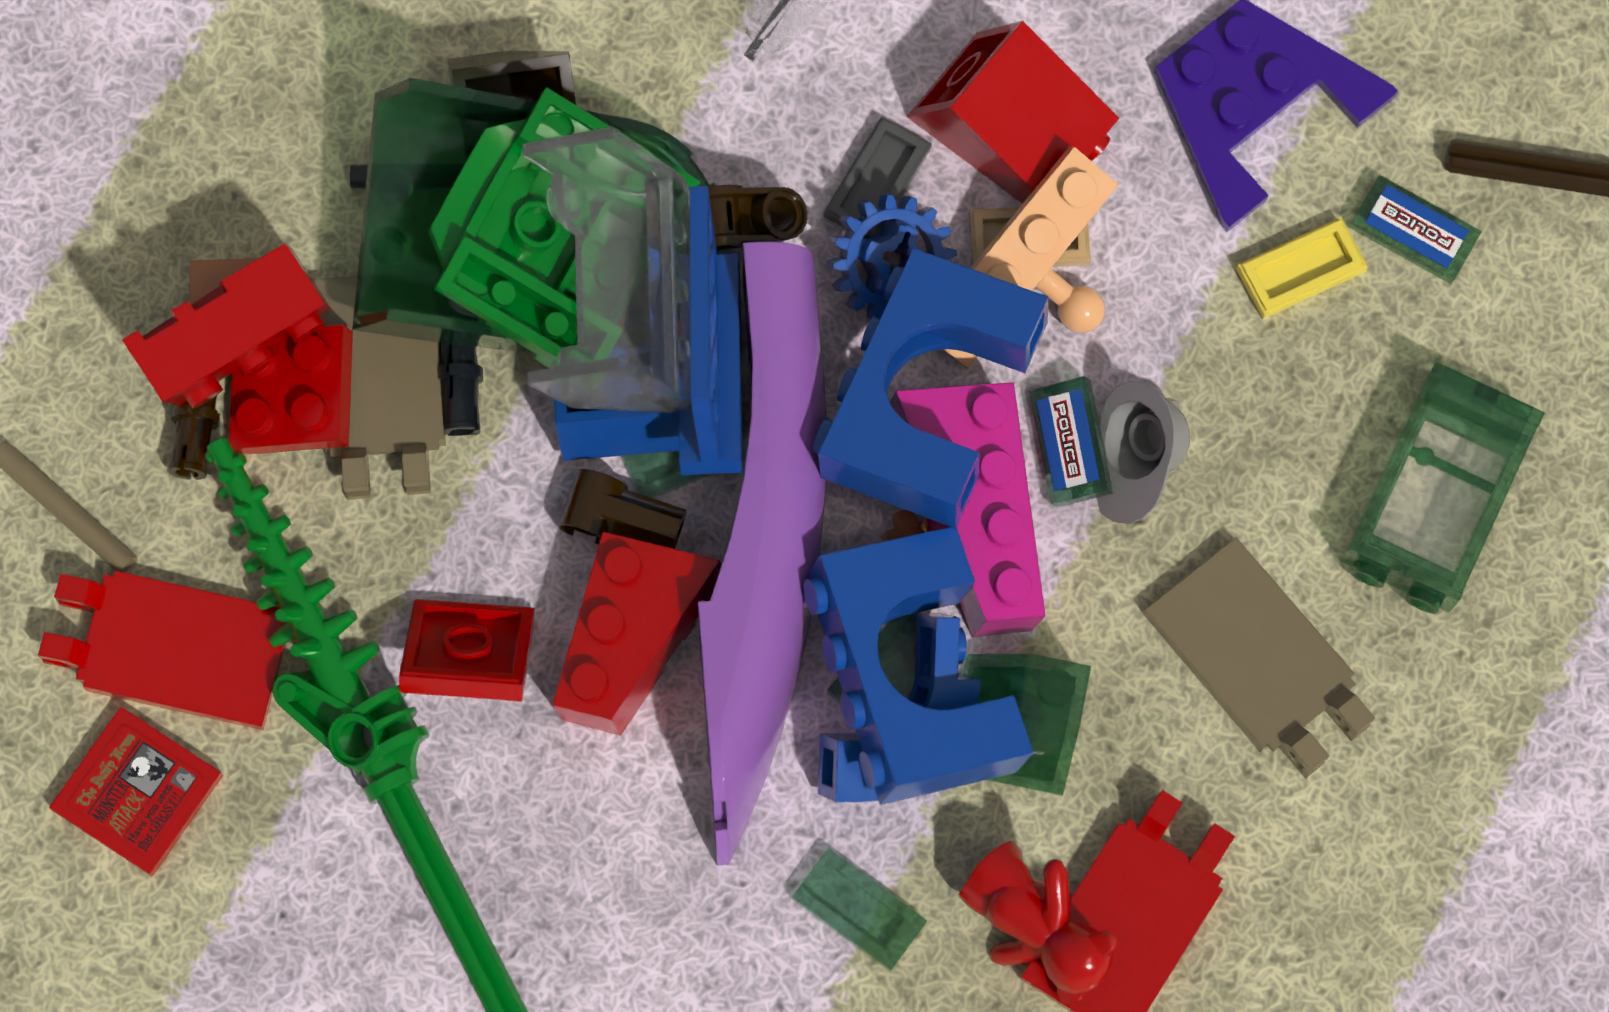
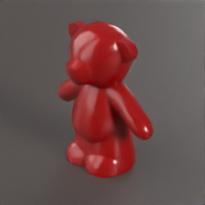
M1014 841L1005 842L996 847L977 864L960 891L959 897L970 909L987 918L1000 931L1017 939L996 944L989 954L992 962L1001 966L1032 962L1042 958L1043 967L1048 978L1057 986L1058 998L1063 1004L1071 1006L1081 1000L1083 993L1092 991L1105 979L1113 959L1112 951L1116 948L1117 940L1109 931L1098 932L1090 926L1069 922L1070 893L1068 873L1061 860L1052 859L1047 861L1043 870V881L1032 876L1028 866L1022 860L1023 851Z

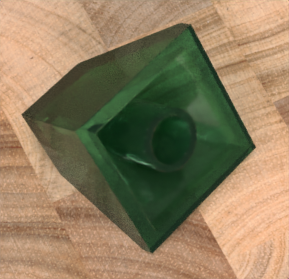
M1031 653L966 655L963 674L981 679L978 704L1014 695L1034 752L1016 773L988 779L987 781L1063 796L1081 724L1091 671L1090 665Z

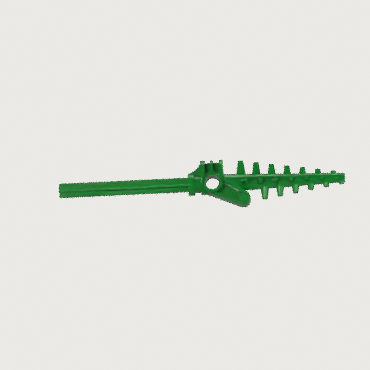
M227 437L210 443L207 446L208 451L205 453L206 459L210 463H214L218 472V479L224 484L218 489V494L224 500L230 498L234 506L232 513L234 516L239 517V520L231 526V531L237 537L246 533L249 538L246 545L247 549L255 552L244 563V569L248 573L263 569L265 574L261 577V583L264 586L271 587L256 601V604L260 610H266L279 604L281 609L276 611V619L286 622L269 638V641L276 648L296 640L297 643L291 646L290 653L294 657L304 658L309 670L283 674L277 678L273 685L275 701L285 712L330 750L337 762L352 768L355 776L363 775L368 785L363 791L369 803H381L486 1011L528 1012L412 786L420 779L416 768L419 746L430 736L425 725L417 726L413 719L418 713L416 707H407L403 699L407 693H401L399 685L386 689L374 696L370 694L358 670L380 651L378 643L371 641L346 651L339 635L357 620L356 612L353 609H349L333 617H327L319 602L335 588L334 581L328 577L309 585L300 567L313 556L312 550L305 546L294 552L290 551L281 533L291 525V521L286 515L272 519L262 501L269 494V490L264 484L253 485L243 467L247 463L246 457L242 453H235ZM364 726L367 727L371 735L370 749L363 738Z

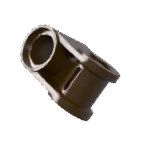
M742 185L708 186L717 251L743 248V243L781 242L793 239L803 232L807 224L808 212L806 204L800 194L791 188H743ZM767 210L771 215L772 224L768 220Z

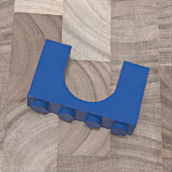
M913 248L905 267L896 266L889 277L884 294V299L889 302L881 318L873 316L870 319L861 342V350L865 351L858 369L849 367L845 372L837 394V401L842 403L834 420L826 418L822 422L815 438L813 452L818 454L821 478L956 529L979 479V452L921 431L905 422L895 412L888 400L887 392L890 383L897 372L913 358L923 353L942 349L967 352L1026 373L1048 323V296Z
M949 527L819 556L808 573L809 579L804 581V597L810 613L819 617L824 632L822 639L824 660L831 672H837L843 691L841 695L842 715L847 727L850 730L855 729L862 749L859 756L861 774L866 785L869 788L874 787L879 804L884 805L1016 773L1034 752L1014 695L952 710L926 708L908 700L892 686L883 672L878 656V636L881 626L898 617L959 604L975 583L958 529Z

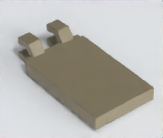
M433 270L314 279L318 289L331 307V309L320 315L325 322L323 326L344 325L353 331L349 447L324 449L326 455H330L331 458H341L343 489L346 492L347 500L371 498L369 455L402 453L403 479L407 495L431 493L428 451L439 450V446H446L443 426L441 380L438 379L437 368L440 366Z
M1237 537L1144 610L1143 615L1257 750L1261 753L1265 748L1269 747L1274 752L1280 748L1305 779L1320 768L1329 757V754L1311 732L1304 728L1308 723L1325 710L1348 739L1353 741L1370 727V723L1375 720L1373 714L1359 697L1349 691L1356 685L1351 679L1355 673Z

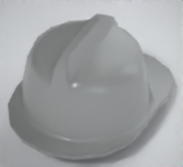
M1127 381L1115 387L1107 397L1101 414L1100 428L1094 447L1100 480L1093 481L1100 513L1116 523L1131 524L1144 519L1157 506L1165 488L1168 473L1175 470L1185 459L1190 445V430L1185 416L1180 411L1179 402L1171 398H1164L1159 390L1146 382Z

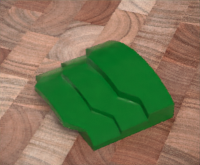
M546 87L526 119L490 127L482 132L428 230L443 267L434 290L486 320V325L535 353L533 359L580 387L587 389L597 380L622 332V329L618 328L617 325L660 243L676 230L690 203V187L699 186L701 181Z

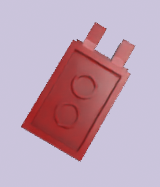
M114 571L113 576L104 574L102 584L89 579L60 574L54 598L59 600L58 604L64 607L91 612L93 617L86 643L72 637L44 632L38 652L39 658H43V663L78 671L76 680L84 681L83 687L88 692L264 730L273 696V685L278 677L286 646L284 644L275 648L269 641V638L286 623L276 619L275 613L281 608L273 606L266 610H260L256 602L120 571Z
M1161 790L1140 825L1130 818L1125 825L1118 823L1070 899L1069 922L1090 926L1098 932L1109 931L1117 940L1116 948L1112 951L1113 959L1105 979L1092 991L1083 993L1081 1000L1071 1006L1063 1004L1058 998L1057 986L1048 978L1043 967L1042 958L1030 962L1020 979L1070 1012H1147L1222 893L1223 889L1219 887V884L1223 878L1213 871L1235 836L1214 823L1193 856L1189 857L1161 839L1183 802Z

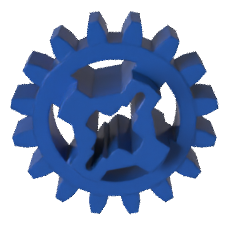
M880 194L877 209L870 201L861 200L857 202L858 211L861 215L858 219L842 215L839 219L847 230L845 236H830L828 242L840 248L839 257L827 260L826 265L829 268L840 270L842 273V277L837 279L832 284V287L835 291L841 293L852 291L846 304L852 310L858 311L868 303L866 318L871 319L873 316L881 318L889 302L884 299V294L889 277L896 266L883 262V255L886 250L901 255L898 266L904 268L913 248L920 250L916 242L918 233H920L925 243L926 253L945 260L957 256V250L943 247L941 242L952 232L950 227L946 225H931L938 212L933 207L925 206L916 213L917 198L904 195L897 207L893 195ZM889 220V222H884L881 232L868 239L863 238L873 226L882 221ZM856 259L861 261L868 275L865 285L858 274Z

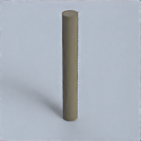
M7 441L0 444V468L115 571L125 573L137 561V557Z

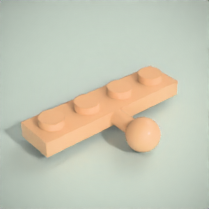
M1069 146L970 269L1031 291L1037 287L1058 305L1059 318L1066 328L1077 333H1086L1094 330L1100 325L1105 314V304L1101 295L1088 286H1071L1053 271L1051 267L1119 184L1078 149ZM944 349L967 369L978 358V356L967 352Z

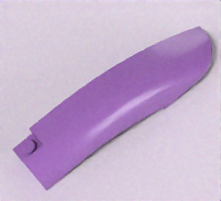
M784 242L743 243L742 282L752 391L751 425L745 474L730 542L711 601L698 602V627L717 866L729 865L767 778L783 732L795 691L811 620V613L804 597V581L809 579L808 573L819 558L821 550L826 480L821 478L818 454L813 452V446L818 430L826 419V398L813 253L809 249Z

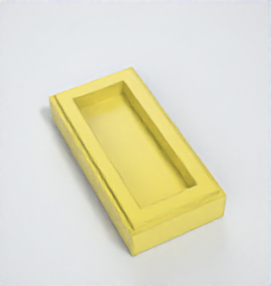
M1342 217L1241 262L1236 267V271L1262 320L1365 273L1368 269V265Z

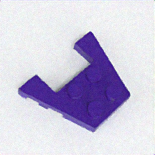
M1239 0L1159 63L1154 71L1180 133L1185 138L1196 163L1204 188L1207 189L1217 211L1218 220L1226 232L1230 231L1265 203L1269 196L1231 154L1233 150L1315 85H1318L1356 128L1360 127L1395 99L1399 92L1389 82L1248 0Z

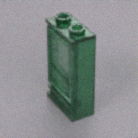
M1435 362L1420 387L1340 561L1352 567L1350 574L1358 581L1372 587L1382 588L1384 583H1387L1406 592V602L1421 611L1437 614L1442 609L1449 613L1463 595L1464 588L1545 412L1441 363Z

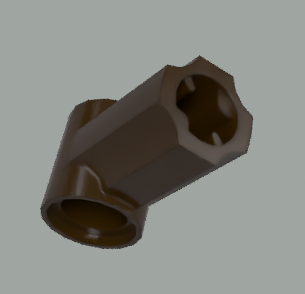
M578 469L557 526L561 531L573 536L574 531L596 537L595 544L598 545L602 533L606 532L675 549L687 510L629 491L626 484L610 475L590 469Z

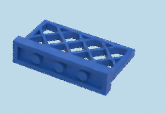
M708 186L690 187V255L679 256V466L681 475L742 473L740 262L738 253L717 254Z

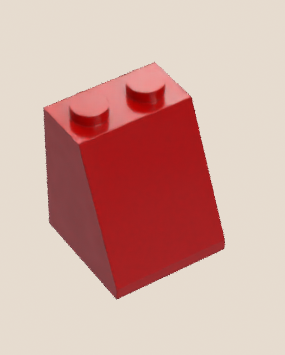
M1024 21L977 32L906 116L1022 204L1069 146L1078 149L1089 160L1095 159L1109 144L1111 138L1107 133L1119 120V117Z

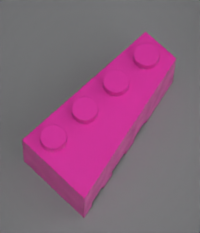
M1014 382L896 391L890 400V404L905 422L921 431L979 452V479L957 526L975 579V583L959 603L971 636L983 637L1033 631L1046 615ZM926 518L931 531L950 527Z

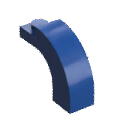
M917 613L915 678L908 700L935 710H952L978 704L981 679L958 673V664L964 662L967 648L965 632L963 628H960V618L943 613ZM820 733L818 794L834 802L878 801L874 787L869 788L861 774L859 756L862 749L856 733Z

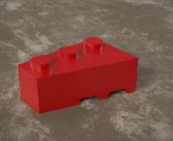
M286 243L282 244L220 281L219 287L190 305L186 301L170 312L173 317L142 336L139 330L122 339L162 402L181 406L188 402L191 408L195 409L223 390L218 381L238 368L243 376L255 371L274 357L269 348L289 335L294 343L325 324L320 315L331 309V307L289 245Z
M606 532L602 533L552 704L563 721L619 736L622 735L664 673L662 669L681 641H685L696 626L694 622L698 618V602L711 599L722 566L720 560Z

